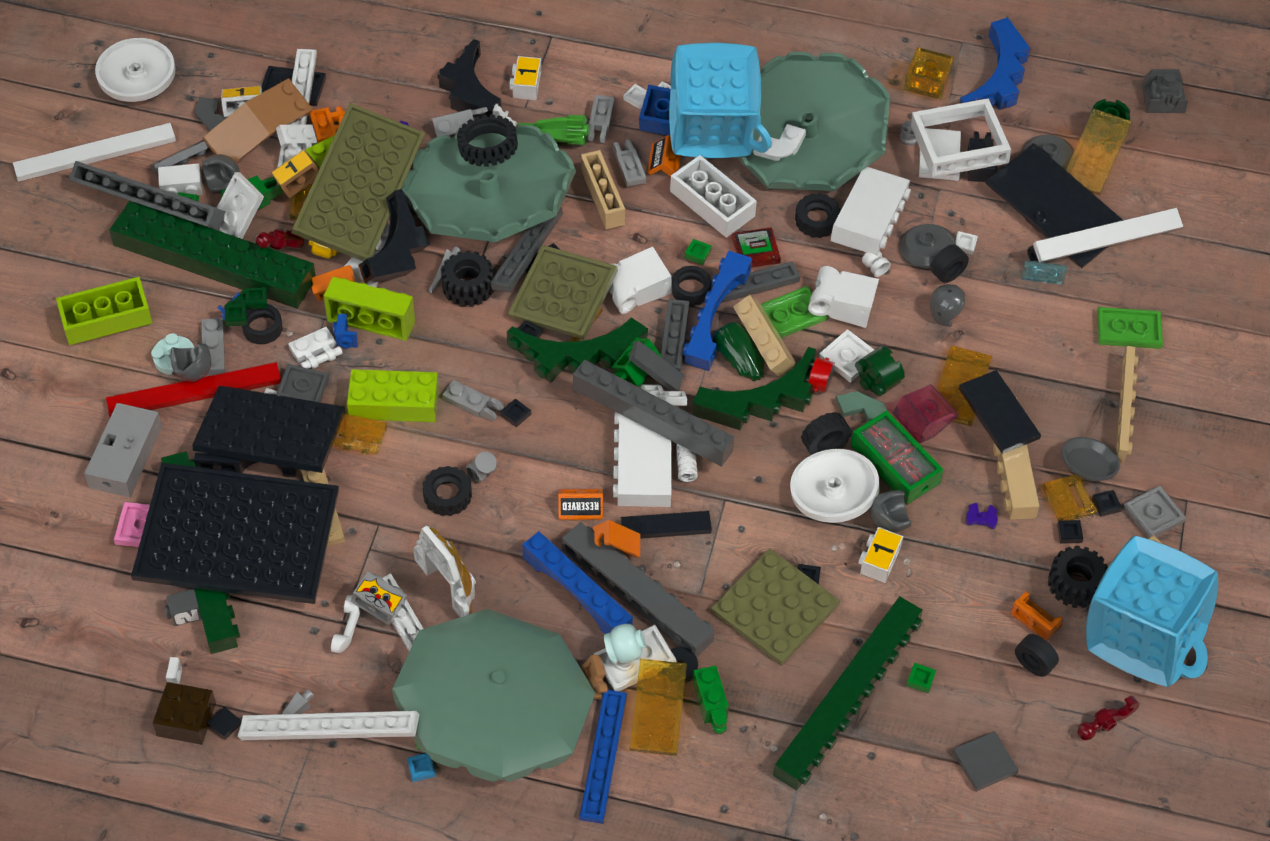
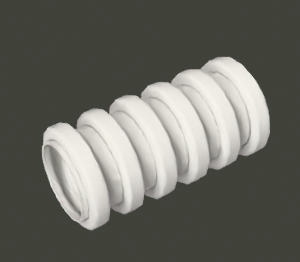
M677 444L678 478L683 482L694 481L698 477L696 453Z

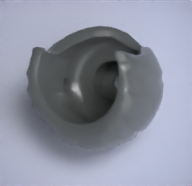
M214 155L202 161L207 186L213 194L221 193L222 190L227 189L234 173L240 172L236 161L227 155Z
M945 284L936 288L929 302L930 312L934 319L943 326L951 327V320L959 315L965 306V293L960 287L953 284Z
M197 344L195 348H171V366L179 378L195 382L207 375L211 368V354L206 344Z
M888 491L875 498L870 514L877 527L891 532H898L911 526V520L908 519L906 514L904 491Z

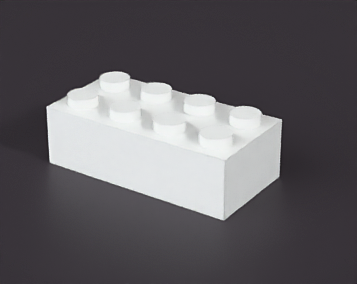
M701 155L671 175L670 192L726 238L756 215L757 201Z

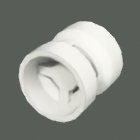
M880 251L877 256L872 253H866L862 258L863 264L871 268V273L875 277L885 274L891 266V263L882 257Z

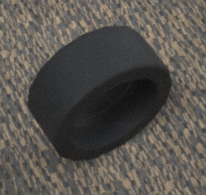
M690 265L678 269L672 278L673 297L676 300L689 301V306L700 305L705 302L706 294L711 290L710 275L698 266ZM691 279L701 282L703 288L696 292H687L681 289L679 284L684 280Z
M267 304L268 308L246 309L247 326H242V330L247 340L255 344H268L275 341L281 335L283 330L281 314L274 306ZM267 317L274 320V324L266 330L258 331L250 328V323L255 319Z

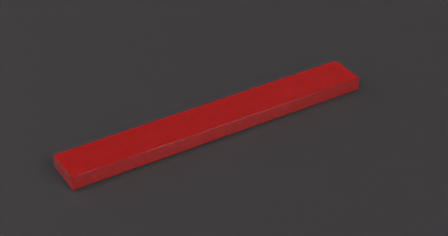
M277 362L207 376L195 382L183 381L106 397L109 417H111L117 403L155 410L213 398L219 385L251 390L280 384L281 378Z

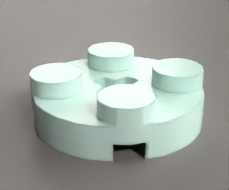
M174 333L168 334L166 338L160 340L151 352L155 367L167 375H173L172 372H174L170 360L171 348H194L193 343L189 339L177 336Z

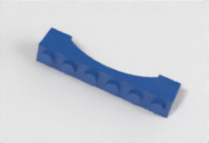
M728 251L725 258L722 257L719 264L720 272L718 275L715 274L712 280V291L707 292L705 297L706 305L698 313L697 320L699 322L697 326L694 325L690 333L691 341L686 343L683 349L685 364L710 371L716 356V343H713L711 338V326L715 313L721 302L733 289L740 284H746L752 269L751 257Z
M538 531L522 544L523 559L537 572L541 571L547 574L570 592L593 617L604 634L610 633L614 627L621 624L633 625V617L541 532Z

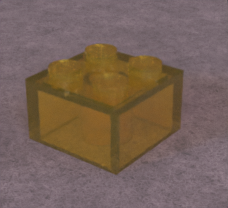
M916 47L906 74L904 90L942 100L952 72L954 56Z

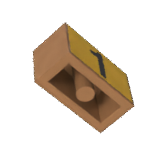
M302 150L272 171L271 174L286 195L291 198L315 180L319 169L307 152Z

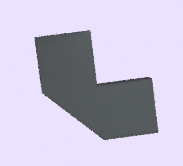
M199 97L195 116L210 132L227 117L217 114L219 99Z

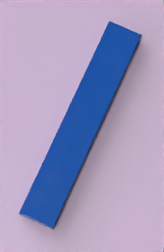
M608 690L606 693H603L581 806V821L604 823L626 705V692Z

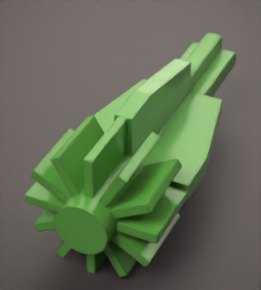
M568 115V117L538 120L536 123H518V125L538 127L541 132H548L556 142L568 141V145H585V141H587L586 136H589L590 126L586 124V115Z

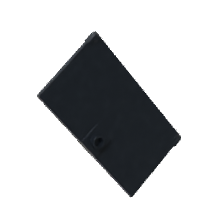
M1035 143L1031 144L1025 151L985 182L986 185L1021 214L1029 224L1047 238L1124 221ZM1109 246L1068 257L1083 268Z

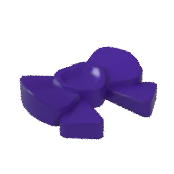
M977 503L969 505L966 515L967 525H987L991 529L996 528L998 521L996 508L989 505L986 513H979Z

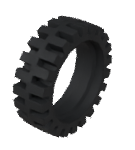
M490 114V117L482 115L481 119L479 116L474 117V121L468 120L467 124L464 123L457 133L461 157L466 162L469 161V164L473 165L476 163V166L484 164V167H489V163L495 166L498 161L500 164L504 163V158L509 160L518 148L515 126L512 121L509 122V119L506 117L503 119L500 115L497 118ZM495 133L506 137L504 141L493 147L480 148L469 144L471 140L482 134Z

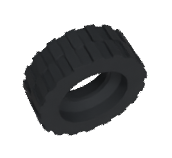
M821 193L806 195L802 200L800 199L796 206L795 224L805 235L813 238L827 237L832 234L833 225L841 209L838 202L834 198L829 197V195ZM811 210H821L827 213L828 218L825 221H814L808 217V213Z
M826 413L812 420L802 432L801 439L810 455L824 450L842 448L849 441L852 430L840 413Z
M438 467V469L432 470L429 475L427 474L425 481H423L424 502L427 504V508L435 514L453 516L465 510L471 502V481L469 476L457 467ZM443 483H453L458 488V494L452 499H441L437 495L436 490Z

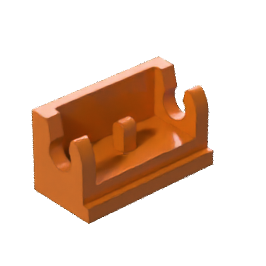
M611 520L593 526L594 542L597 546H601L602 537L604 538L605 545H611L622 550V553L628 559L629 554L634 558L640 557L639 533Z
M1026 591L1014 602L1011 615L1048 641L1062 626L1063 622L1061 621L1063 618L1061 616H1058L1056 619L1031 601L1030 593Z

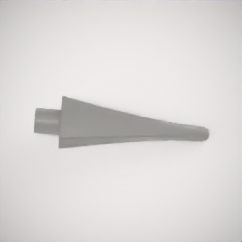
M454 247L452 251L446 249L439 270L428 290L429 293H432L442 281L441 268L444 265V261L446 259L450 260L449 256L457 255V252L461 251L458 247Z
M308 689L302 695L296 692L282 714H302L311 708L308 702L314 697V694Z

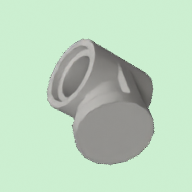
M489 452L479 453L472 462L466 465L468 475L476 483L482 482L496 471V458Z

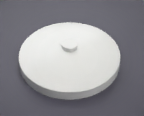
M131 38L117 42L107 48L100 55L96 63L95 73L100 88L107 95L121 101L137 102L153 98L168 88L173 81L176 68L172 53L162 43L147 38Z
M846 449L824 450L810 455L796 467L790 481L791 496L796 507L809 518L829 523L844 522L862 515L873 505L875 498L879 494V477L872 462L857 452Z

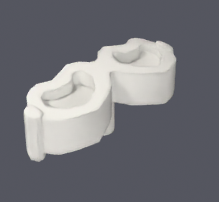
M495 104L492 113L495 115V118L498 115L502 116L503 119L506 117L509 119V122L512 121L516 128L517 122L507 117L509 112H503L502 108Z

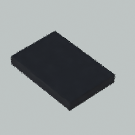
M268 66L261 86L262 93L288 78L292 81L294 69ZM314 72L310 106L318 105L326 80V73Z

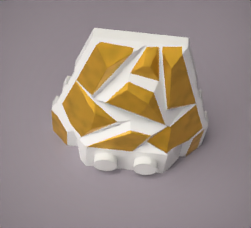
M425 526L421 529L419 540L416 541L417 545L413 548L416 563L427 576L439 570L451 587L452 608L459 617L472 614V600L475 598L474 585L476 584L474 577L468 572L453 542L442 537L438 530Z

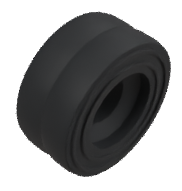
M952 244L942 249L935 256L930 270L941 282L949 283L962 274L968 265L969 257L959 246Z
M1035 634L1025 636L1015 648V655L1022 666L1032 674L1040 677L1047 676L1059 662V656L1053 646Z

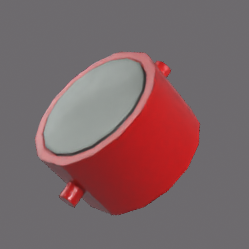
M817 357L811 370L808 383L811 384V389H814L816 393L818 391L826 393L832 379L835 362L829 361L827 357L825 359Z

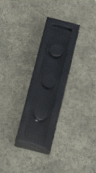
M709 511L621 517V525L639 533L640 539L711 534L712 532Z

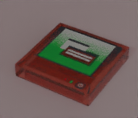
M772 227L732 233L731 238L735 252L751 257L752 267L781 263Z

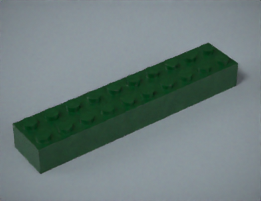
M132 201L127 203L109 229L113 246L241 290L245 288L266 287L267 299L298 309L313 285L312 277L316 276L314 263L268 247L260 248L256 243Z

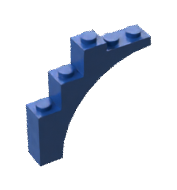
M1008 17L991 22L988 36L995 47L998 61L995 72L980 88L960 97L959 104L988 98L991 105H996L999 110L1017 104L1019 90L1016 85L1022 83L1025 69L1021 64L1028 61L1030 47Z

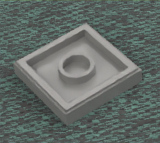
M1160 485L1123 505L1124 510L1148 539L1153 535L1157 537L1184 523L1186 520L1185 515Z

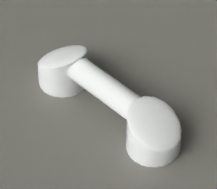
M347 595L344 604V613L350 614L344 634H335L333 636L331 652L342 653L352 641L360 615V608L351 602L352 595Z

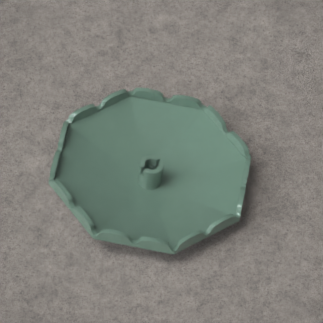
M789 52L783 57L780 55L776 56L762 67L760 72V116L763 127L767 130L770 137L780 139L787 124L806 130V136L798 152L795 155L791 154L780 158V161L754 155L753 152L748 156L736 157L767 188L835 191L886 153L891 97L887 89L874 77L870 78L866 70L852 57L849 59L840 53H821L818 57H814L808 52ZM754 129L753 138L755 141H758L760 134Z
M518 125L516 127L518 148L515 150V154L511 155L509 160L504 158V163L500 164L498 161L495 166L489 163V167H484V164H481V166H476V163L473 165L469 164V161L466 162L461 157L457 142V131L456 135L452 138L449 135H442L432 139L427 143L425 149L418 151L413 162V170L409 171L402 187L408 205L430 233L497 242L556 217L575 176L576 169L568 154L562 149L559 150L554 138L548 132L543 133L535 126ZM495 133L482 134L471 140L469 144L480 148L493 147L504 141L506 137Z
M490 609L419 630L392 689L394 702L399 711H417L420 715L416 735L413 738L422 752L425 751L433 761L452 768L464 766L470 774L491 782H496L497 780L514 781L529 775L535 768L548 769L565 762L572 756L595 696V691L560 634Z

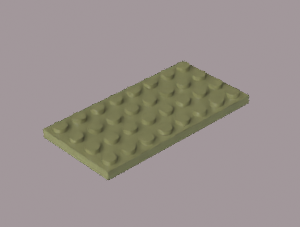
M349 103L293 226L292 234L361 261L372 257L390 217L386 197L393 191L402 189L425 133Z

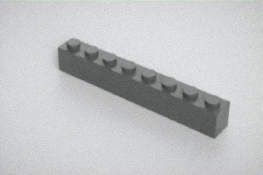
M75 161L69 180L218 231L226 212Z
M584 360L573 374V390L721 467L733 452L734 436L587 360Z
M580 522L562 538V551L651 624L656 625L662 633L679 647L691 650L698 657L713 642L714 629L709 622L702 621L697 617L690 607H685L674 594H669L665 591L657 580L649 578L641 567L634 566L625 554L618 553L611 545H605L602 539L601 546H597L594 542V531L591 527H586Z

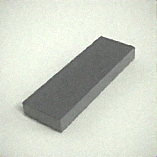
M639 340L634 342L629 360L668 390L679 391L683 374Z

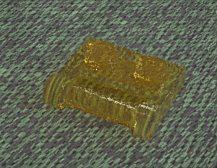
M1075 474L1044 482L1043 484L1045 494L1058 521L1079 519L1091 516L1097 512L1095 504L1091 503L1082 484L1083 479ZM1069 487H1075L1083 507L1078 508Z

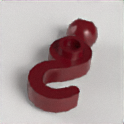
M278 229L269 232V234L261 232L255 238V242L260 248L264 249L270 246L277 250H281L286 246L301 248L305 240L303 237L292 234L290 230H287L285 233Z
M1129 696L1124 700L1127 704L1120 709L1112 708L1107 710L1103 708L1095 714V720L1092 723L1083 722L1079 725L1078 736L1082 740H1091L1097 730H1105L1106 732L1112 730L1117 725L1116 721L1129 717L1138 709V701L1134 696Z

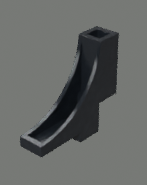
M473 39L469 45L465 46L462 55L455 60L454 64L447 62L444 68L439 70L437 78L439 79V87L450 92L451 109L460 112L487 107L488 111L486 113L473 115V117L479 116L481 119L482 115L490 117L495 104L501 107V98L489 92L480 83L474 69L481 55L480 41Z
M402 189L395 190L386 197L390 225L383 247L378 254L365 259L358 265L365 284L408 275L416 269L415 260L411 254L420 252L430 245L423 226H415L414 217L411 215L407 198L404 196Z

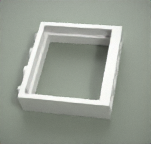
M989 98L912 112L911 128L931 177L1009 163L1011 148ZM980 116L985 117L997 146L936 156L926 132V126Z

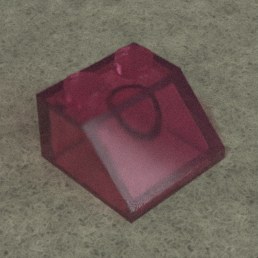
M932 384L902 396L892 412L919 444L934 438L959 415Z

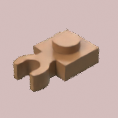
M591 655L582 665V671L595 691L594 699H601V693L608 691L607 685L602 679L605 676V667L602 664L600 655Z

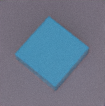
M427 753L407 758L412 782L436 777L432 759Z

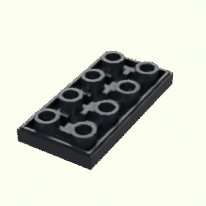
M997 370L959 384V391L1002 454L1040 439V432Z

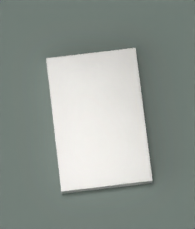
M925 128L937 157L960 153L961 131ZM920 150L919 177L959 181L960 172L931 177Z
M240 172L234 173L217 208L226 211L219 231L243 239L264 196Z
M656 625L642 631L646 647L642 648V655L631 663H621L620 661L612 663L606 648L594 653V655H600L602 664L605 667V677L613 691L626 689L661 672L666 667L677 664V660Z

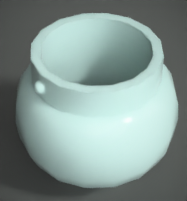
M631 624L618 625L610 633L604 634L605 647L612 663L618 661L621 663H631L642 655V648L646 647L642 631L636 630Z

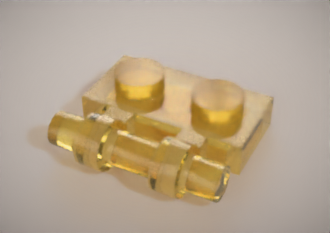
M345 414L339 429V436L345 438L336 437L334 445L342 447L343 450L347 451L353 449L361 451L362 454H378L379 446L372 444H382L387 430V422Z

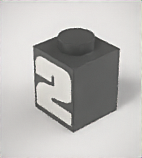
M194 589L167 596L169 605L164 607L167 619L172 618L174 626L202 619Z

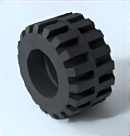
M460 251L457 252V255L449 256L450 260L446 259L441 268L442 288L446 298L449 301L452 300V303L455 305L459 303L461 307H465V305L474 307V304L480 305L483 300L487 301L489 295L493 293L490 284L494 278L491 261L486 260L485 255L480 256L479 252L471 253L466 251V253H462ZM465 277L475 278V279H473V280H468V281H466V280H461L462 278H465Z
M1074 546V549L1067 547L1065 551L1061 550L1055 556L1048 576V586H1051V594H1056L1055 599L1058 601L1062 600L1066 606L1071 604L1072 608H1077L1078 605L1081 608H1086L1088 604H1091L1095 591L1108 569V565L1104 563L1105 559L1102 556L1098 557V552L1095 550L1093 552L1089 551L1088 547L1081 549L1080 546ZM1068 573H1080L1084 575L1088 579V581L1082 582L1074 580L1069 576Z

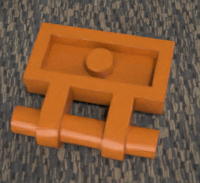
M341 106L336 107L335 112L331 113L329 107L312 110L310 113L318 143L336 134L345 114Z

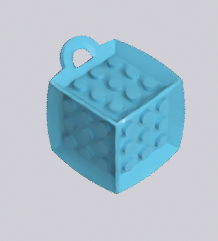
M733 43L678 45L673 55L670 77L669 123L673 153L689 157L701 155L703 158H729L748 156L754 150L760 153H765L772 146V141L769 133L761 124L760 116L761 74L757 48L755 46ZM754 129L760 134L761 142L754 140Z
M1132 536L1111 562L1092 598L1086 622L1087 649L1099 658L1127 673L1165 687L1172 686L1180 676L1186 679L1199 677L1205 671L1208 661L1207 649L1203 639L1217 600V571L1175 548L1147 538ZM1193 647L1196 651V662L1192 666H1187L1183 662L1187 653Z

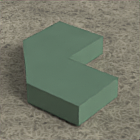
M858 391L836 396V402L843 417L863 412L867 422L887 410L883 402Z

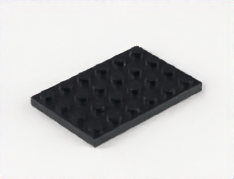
M219 385L194 439L192 448L193 451L322 473L344 418L345 406Z

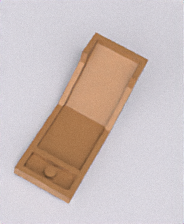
M288 78L245 102L202 139L215 155H227L238 164L266 139L277 133L276 127L279 125H291L310 114L313 108Z

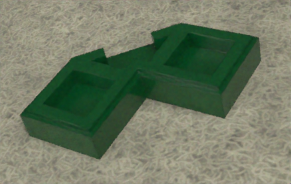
M266 287L245 288L239 293L238 297L225 304V326H247L246 309L268 308Z

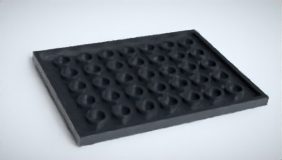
M161 463L131 578L133 581L315 604L339 494V486Z

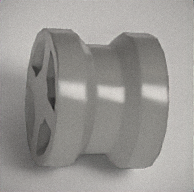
M908 120L902 124L900 140L903 144L912 146L917 144V140L911 128V120Z

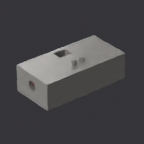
M120 403L116 404L84 473L89 488L131 498L162 429L158 412Z

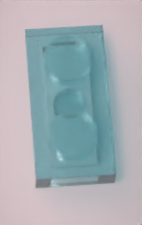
M1025 261L1022 280L1063 285L1067 266Z

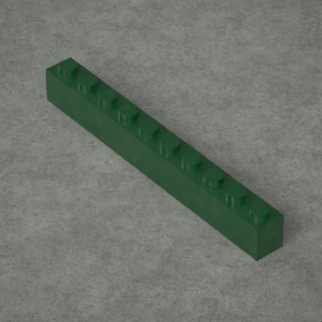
M187 451L161 458L162 463L196 467L194 458L189 459ZM194 588L210 653L215 654L237 648L236 638H240L238 625H232L231 619L235 618L233 606H227L226 600L230 599L229 593Z
M901 596L897 598L774 765V777L796 791L801 784L806 785L808 783L814 766L818 768L825 758L823 754L827 749L831 750L838 739L836 737L840 731L843 733L850 723L849 718L852 714L855 716L858 714L863 705L861 703L865 697L869 698L875 689L873 685L877 680L882 681L887 673L886 668L889 663L892 665L895 663L899 656L898 651L900 648H905L911 640L910 635L913 630L917 632L923 623L921 619L923 609Z

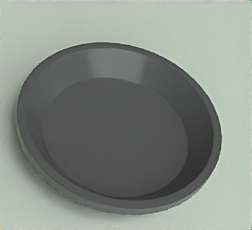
M1039 135L1028 140L1023 147L1022 152L1035 143L1068 173L1075 166L1076 153L1074 148L1060 137Z
M922 224L909 229L900 240V253L909 264L919 268H930L935 256L945 247L952 244L956 245L952 233L946 228L935 224Z
M1075 437L1066 441L1062 447L1061 456L1064 463L1072 473L1088 481L1109 480L1116 476L1120 469V461L1117 454L1109 446L1096 439Z

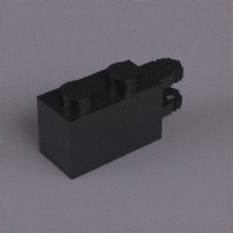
M974 131L973 138L969 139L967 151L993 147L994 139H991V132H986L985 139L979 138V132ZM998 165L967 171L968 181L986 182V180L997 173Z

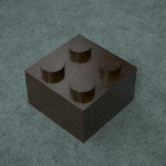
M167 682L152 723L156 736L202 745L209 727L207 722L211 720L216 706L213 690Z

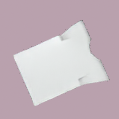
M654 247L619 261L618 264H612L617 266L618 272L608 291L613 295L612 300L621 314L628 313L636 305L640 306L672 294L671 275Z
M823 266L818 272L816 289L812 293L808 310L813 315H829L830 318L866 328L879 279L845 271L839 273L833 267Z

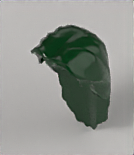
M730 322L720 327L714 333L712 340L713 343H716V350L720 352L725 361L729 362L738 371L740 376L751 378L752 381L761 380L764 377L765 360L749 333L737 322Z

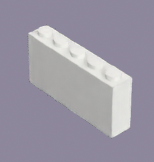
M870 167L862 170L833 225L830 241L877 256L880 249L885 248L888 240L887 236L890 237L894 227L892 224H897L900 215L898 212L902 213L906 201L904 200L908 201L911 189L908 188L910 180Z
M615 412V424H619V429H614V442H619V446L614 447V460L618 461V466H614V479H618V484L613 485V497H618V506L671 507V440Z

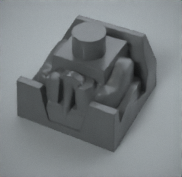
M1152 69L1144 77L1142 90L1147 113H1186L1188 99H1185L1182 87L1183 80L1179 69Z

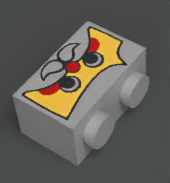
M367 572L354 590L351 602L390 625L403 607L407 595L399 587L391 586L384 582V579L379 575Z

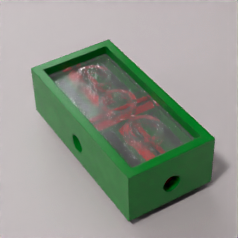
M887 410L853 431L851 447L872 462L878 475L892 490H902L905 492L904 502L906 505L941 483L944 469Z

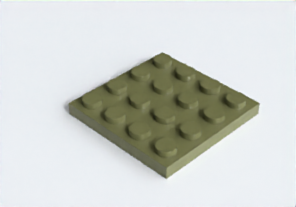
M542 245L508 315L512 319L522 322L527 321L539 327L585 340L618 272V268L612 264Z
M769 548L711 608V613L782 666L839 606L840 600Z

